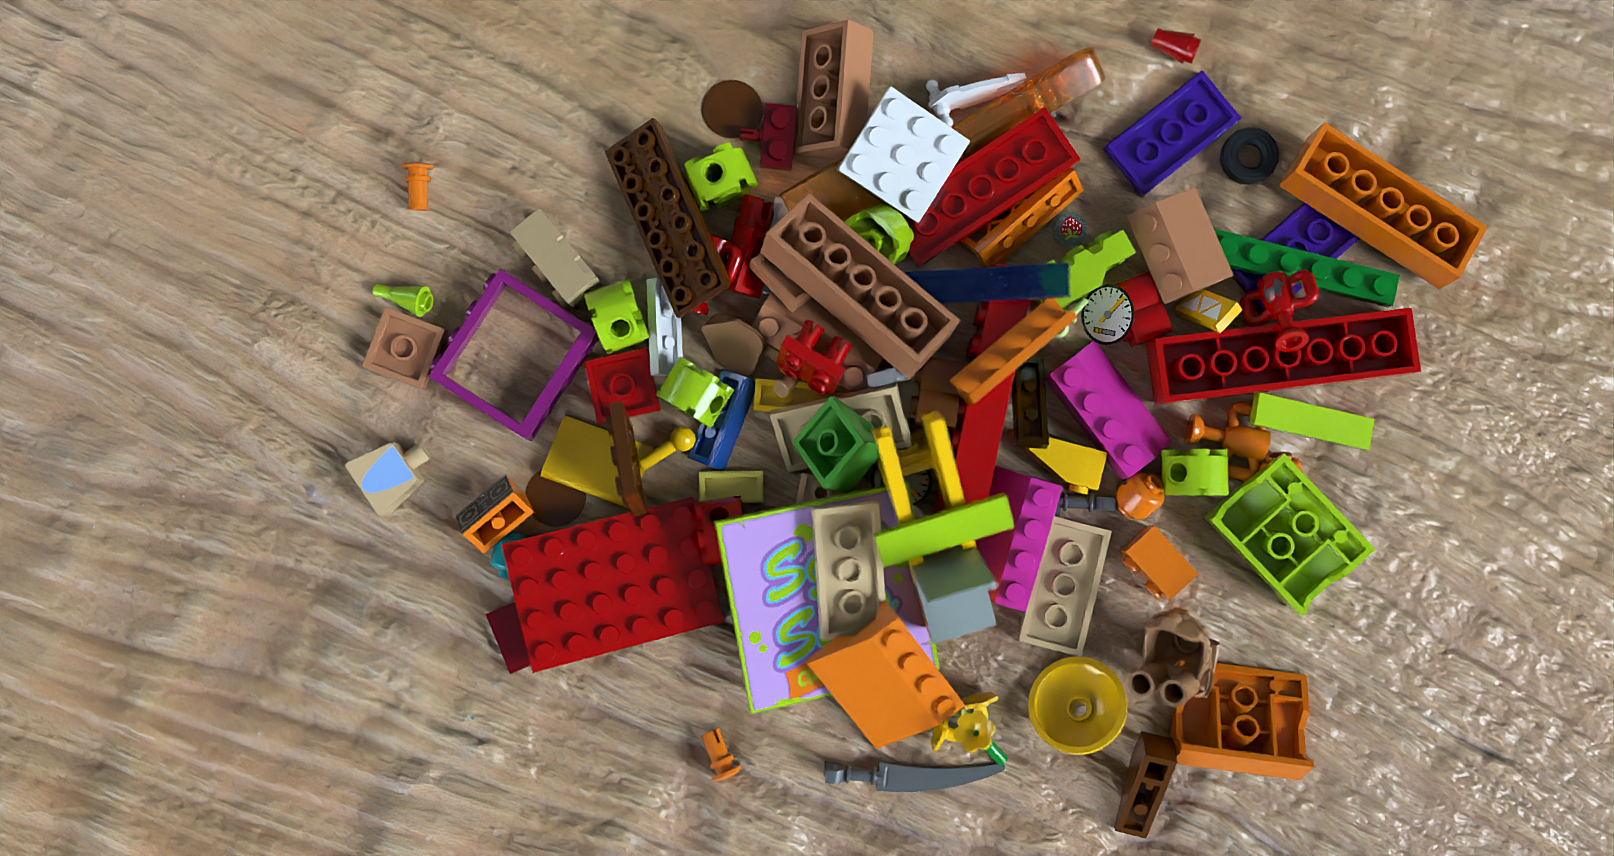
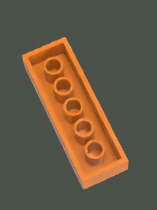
M1325 122L1307 137L1279 184L1281 188L1438 289L1461 277L1488 228Z

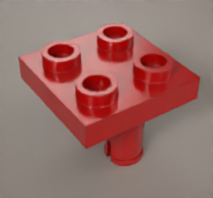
M807 319L796 339L788 335L780 346L776 365L780 367L779 370L792 379L799 377L808 382V387L820 395L827 393L833 396L846 369L841 365L849 351L853 348V345L846 340L838 351L843 338L834 336L825 355L819 354L812 349L820 335L823 334L824 329L817 324L813 332L809 334L813 328L814 321Z

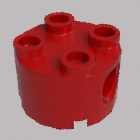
M741 495L695 502L696 517L700 527L697 530L699 547L702 549L704 565L722 563L714 521L744 515Z

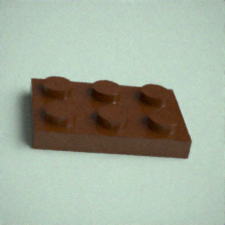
M622 401L610 403L611 415L606 416V425L615 445L610 447L613 464L617 466L619 477H615L617 493L619 497L622 496L624 507L629 506L634 516L647 514L633 424Z

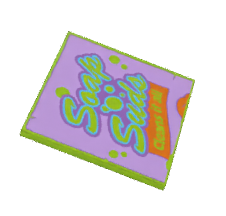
M905 480L904 482L915 520L910 484L908 481ZM885 485L714 521L751 714L832 695L806 663L809 657L832 641H823L820 638L811 507L876 500L880 506L881 530L897 526L898 523ZM908 560L885 568L883 567L886 602L898 615L937 669L940 670L936 643H932L927 632Z

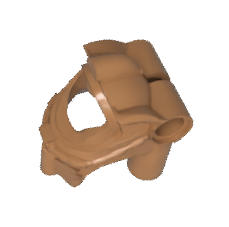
M1174 607V609L1154 614L1144 626L1143 662L1141 668L1132 673L1128 679L1130 691L1135 696L1144 698L1156 690H1160L1163 701L1173 707L1181 706L1192 697L1207 698L1213 684L1220 643L1209 639V634L1205 627L1194 617L1190 616L1188 610ZM1185 661V663L1179 667L1180 662Z

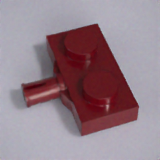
M765 103L764 119L760 129L741 127L740 140L758 142L761 152L760 168L791 171L797 106Z

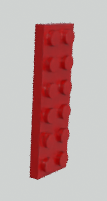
M1045 106L954 166L919 223L913 222L902 214L914 234L908 253L918 268L1080 162V157Z

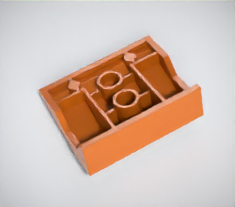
M886 600L879 604L875 620L855 636H837L806 660L809 667L876 749L937 727L945 719H949L965 706Z
M1181 661L1179 667L1182 666L1185 663V661ZM1217 663L1212 688L1208 697H1192L1181 706L1173 707L1170 738H1173L1177 764L1301 780L1314 768V761L1306 755L1304 734L1310 712L1307 675Z

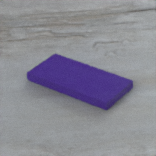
M1201 70L1109 142L1103 150L1138 194L1143 197L1242 118L1204 71Z
M1303 203L1260 240L1337 259L1360 238L1308 204ZM1231 268L1234 275L1232 278L1245 293L1258 290V281L1263 276ZM1295 284L1293 286L1294 294L1301 290L1303 286ZM1253 300L1261 312L1266 310L1262 300Z

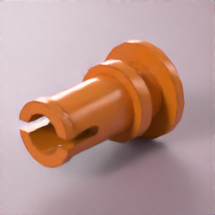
M424 162L402 164V169H408V175L405 176V181L408 182V210L429 211L428 182H431V177L428 176V170H433L434 166Z
M720 728L700 736L712 764H709L710 769L714 768L717 775L711 778L712 781L727 779L742 769L741 765L736 768L734 767L732 760L735 758L733 754L729 755Z

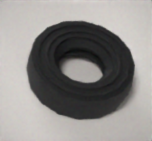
M1247 127L1237 130L1226 139L1221 149L1220 162L1223 171L1231 180L1239 184L1253 185L1264 181L1274 172L1279 162V149L1275 139L1268 132L1260 128ZM1253 145L1260 151L1261 161L1258 166L1250 168L1242 165L1238 158V152L1242 146Z

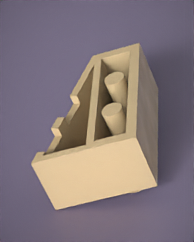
M540 208L510 231V234L516 240L512 243V246L523 259L527 256L532 259L536 265L531 269L543 283L549 280L556 289L552 294L563 307L569 304L576 311L586 302L585 293L604 286Z

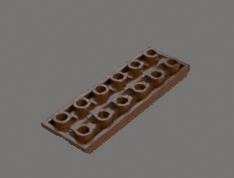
M651 118L604 152L676 318H681L703 302L729 288L731 280L667 136L659 122Z

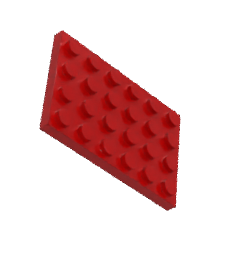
M694 497L646 508L647 514L634 516L632 512L501 544L533 673L724 622L710 564L704 565L702 549L699 547L697 530L700 527L696 517Z

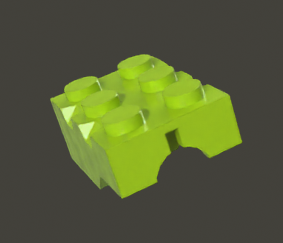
M1109 230L1088 244L1089 249H1085L1083 245H1080L1067 252L1066 256L1059 260L1060 264H1056L1055 260H1052L1037 268L1031 294L1037 306L1052 296L1064 309L1079 301L1083 296L1087 297L1091 291L1102 286L1107 271L1125 262V258L1127 259L1136 253L1124 230L1116 234Z

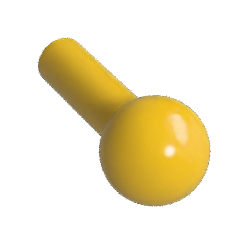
M685 426L675 428L671 432L670 440L640 458V464L647 470L676 450L680 452L690 450L695 444L694 432Z

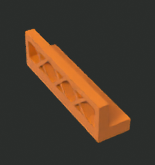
M1070 168L1036 190L1029 198L1021 200L1006 210L1011 211V213L1005 219L996 220L995 217L962 239L960 243L975 253L981 266L986 271H992L997 263H1002L1084 191L1075 170ZM987 231V235L978 243L971 240L979 232Z
M1050 296L948 382L969 407L972 406L1078 318V316L1072 309L1066 313L1056 300Z

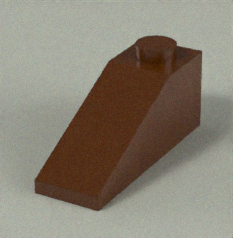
M1144 731L1140 732L1131 755L1114 826L1115 831L1147 838L1178 763L1173 738Z

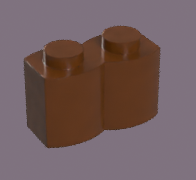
M931 357L915 373L914 383H919L918 396L912 395L909 415L915 416V424L924 425L921 415L938 410L944 419L946 428H955L960 395L948 381L964 369V362Z

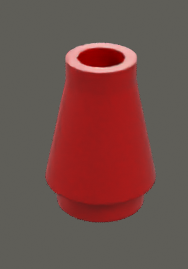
M1158 28L1151 46L1159 49L1181 64H1184V62L1192 64L1202 39L1196 38L1194 33Z

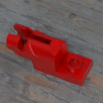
M743 194L738 208L741 214L735 218L733 233L730 239L742 251V262L736 279L730 284L728 289L760 299L764 282L749 268V264L761 252L766 233L770 230L775 204L764 202L765 199L757 196Z

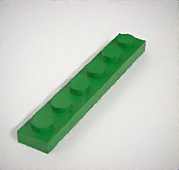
M1214 228L1232 269L1265 276L1272 272H1284L1290 276L1299 270H1308L1314 275L1318 290L1387 308L1394 305L1400 278L1398 274ZM1301 280L1296 283V285L1303 286Z

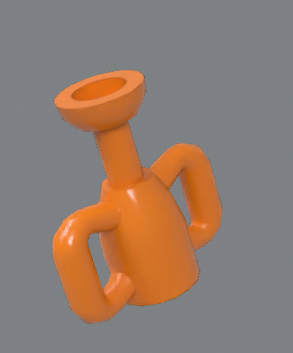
M1237 402L1229 408L1228 427L1223 430L1204 426V421L1199 415L1191 414L1186 425L1184 442L1185 444L1192 445L1201 438L1220 442L1223 449L1227 450L1228 460L1232 454L1247 458L1249 469L1228 464V477L1247 481L1259 472V462H1262L1268 453L1271 434L1266 428L1239 426L1237 415L1250 417L1252 404Z

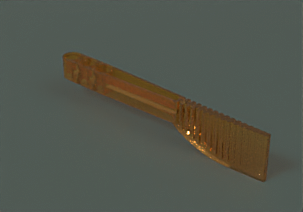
M1085 48L1075 52L954 124L951 128L970 140L956 165L1044 106L1051 113L1101 84L1105 80V75L1094 48ZM844 158L823 167L780 193L788 211H791L810 193L843 222L868 207L886 203L837 171Z

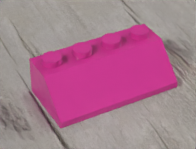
M1095 341L1090 342L1045 376V382L1096 449L1107 452L1106 462L1119 479H1127L1154 460L1171 442V439Z
M996 465L989 497L1004 493L1007 496L1014 528L981 537L974 541L977 550L996 581L997 587L988 590L990 601L1026 612L1063 486L1053 481Z

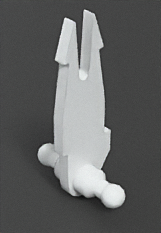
M1025 73L1007 74L1005 77L979 81L962 87L958 85L952 86L943 91H939L936 80H929L926 84V88L930 92L928 106L931 113L935 114L937 118H940L949 127H952L953 120L949 117L950 110L967 108L1006 93L1010 94L1026 86L1023 79L1027 77Z

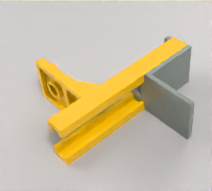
M938 410L921 415L924 428L910 432L912 437V446L895 449L889 425L872 430L879 453V458L875 463L885 483L898 525L914 520L903 476L933 468L938 477L946 510L965 505L945 422ZM974 540L949 547L950 552L947 553L945 549L937 551V556L934 557L931 554L908 560L925 626L933 644L996 625L988 590L997 587L996 581L977 550Z

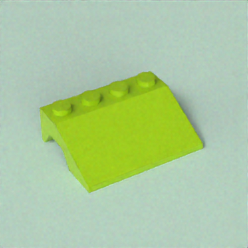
M1282 453L1229 493L1203 517L1289 609L1300 616H1303L1308 611L1311 601L1327 586L1349 575L1376 550L1285 453Z

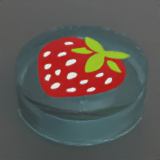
M1074 213L1065 214L1054 225V237L1063 246H1075L1086 236L1087 225L1081 216Z

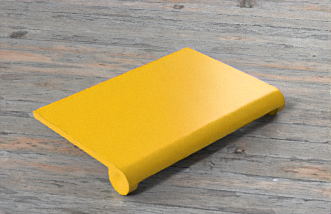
M564 415L540 476L624 507L622 496H618L615 477H619V473L611 457L610 447L615 446L612 435H609L607 430ZM635 441L638 460L654 449V447ZM639 462L640 472H641V478H642L643 475H644L645 469L642 467V465H641L640 462Z

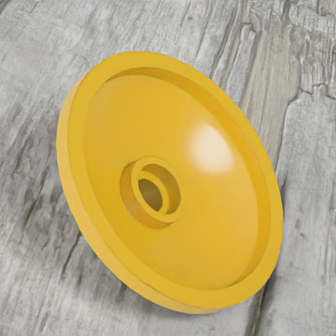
M1079 656L1064 658L1046 667L1034 681L1028 700L1029 717L1041 739L1058 751L1074 755L1090 754L1109 745L1122 730L1128 710L1126 692L1118 676L1102 662ZM1084 706L1087 708L1086 713L1081 716L1076 715V709Z

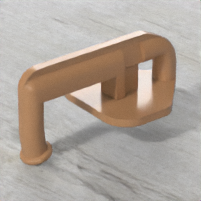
M728 313L715 314L702 327V332L720 365L733 373L749 376L755 370L761 354L775 362L777 361L779 349L766 343L763 336L751 327L753 324L739 316ZM785 376L782 380L778 379L774 382V390L778 396L782 398L787 397L801 378L792 379Z

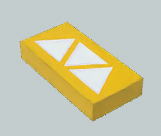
M1204 289L1186 296L1175 307V311L1180 317L1218 333H1221L1242 311L1237 302Z

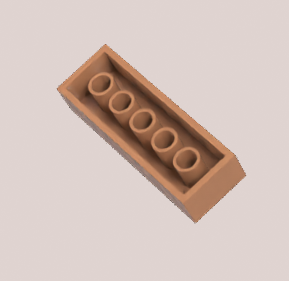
M810 193L766 233L760 253L909 380L950 338L960 321Z

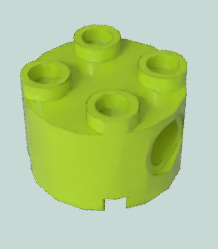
M730 142L715 147L713 149L714 154L703 159L701 156L695 157L684 164L686 168L685 177L700 211H711L709 205L714 203L718 209L742 199L743 194L749 195L751 193L749 186L752 189L758 187L743 149L733 148Z
M886 204L868 207L844 221L846 225L894 265L905 258L913 241V231L902 214Z
M629 279L620 280L585 293L588 310H591L594 327L607 354L650 338L640 307H637Z
M679 357L656 396L701 424L711 428L734 389L719 381V378L704 369L701 371L688 360Z
M1162 450V484L1164 495H1228L1227 450Z

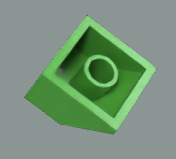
M834 396L829 397L792 441L821 486L829 490L848 493L879 458L872 431L875 429L874 426Z

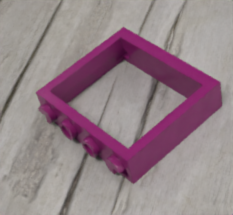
M499 269L497 274L492 273L486 280L483 287L485 292L479 301L474 300L466 311L468 318L462 327L455 328L448 339L450 345L444 354H439L430 366L432 372L429 378L521 437L533 441L599 340V336L594 328ZM506 285L581 332L522 423L514 420L447 377V374Z

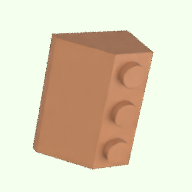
M1196 187L1152 203L1127 215L1164 304L1177 301L1234 276Z

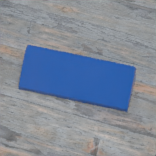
M722 369L719 381L730 386L734 391L711 428L700 424L695 437V444L690 449L687 457L720 471H724L753 400L756 382L748 377Z

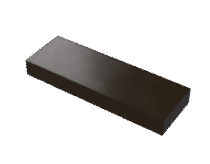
M1028 358L1015 369L1011 388L1014 447L1047 449L1049 434L1044 359Z

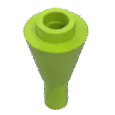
M376 284L373 288L374 296L389 299L418 317L424 316L426 312L431 310L433 305V295L428 286L393 288Z

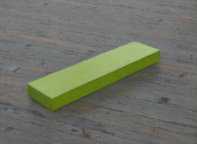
M1254 393L1249 425L1355 449L1370 450L1375 419L1265 393Z
M1000 493L874 532L873 534L882 565L885 568L1014 528V523L1007 496L1004 493Z

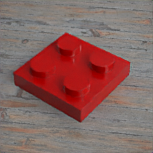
M648 348L584 361L598 425L606 423V416L611 415L610 403L622 401L629 418L661 411L659 398L656 396L657 388L654 375L650 373Z

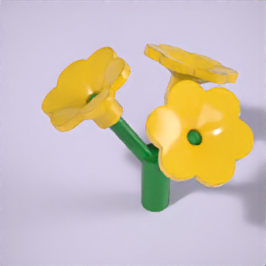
M985 692L982 694H972L965 699H961L965 705L962 709L972 708L974 712L971 715L962 714L958 718V727L956 729L948 726L949 719H945L941 725L934 727V734L931 738L932 750L938 751L944 740L957 741L962 744L966 752L973 753L978 748L982 749L999 766L1004 765L1008 760V756L991 739V736L995 733V725L992 721L987 720L989 715L986 706L997 701L998 695L994 694V692Z

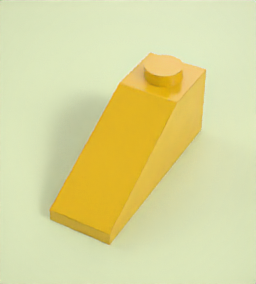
M1012 428L1008 430L1007 436L1014 442V432ZM1050 437L1047 449L1020 447L1060 483L1069 485L1068 491L1087 495L1088 490L1095 491L1099 489L1107 452Z

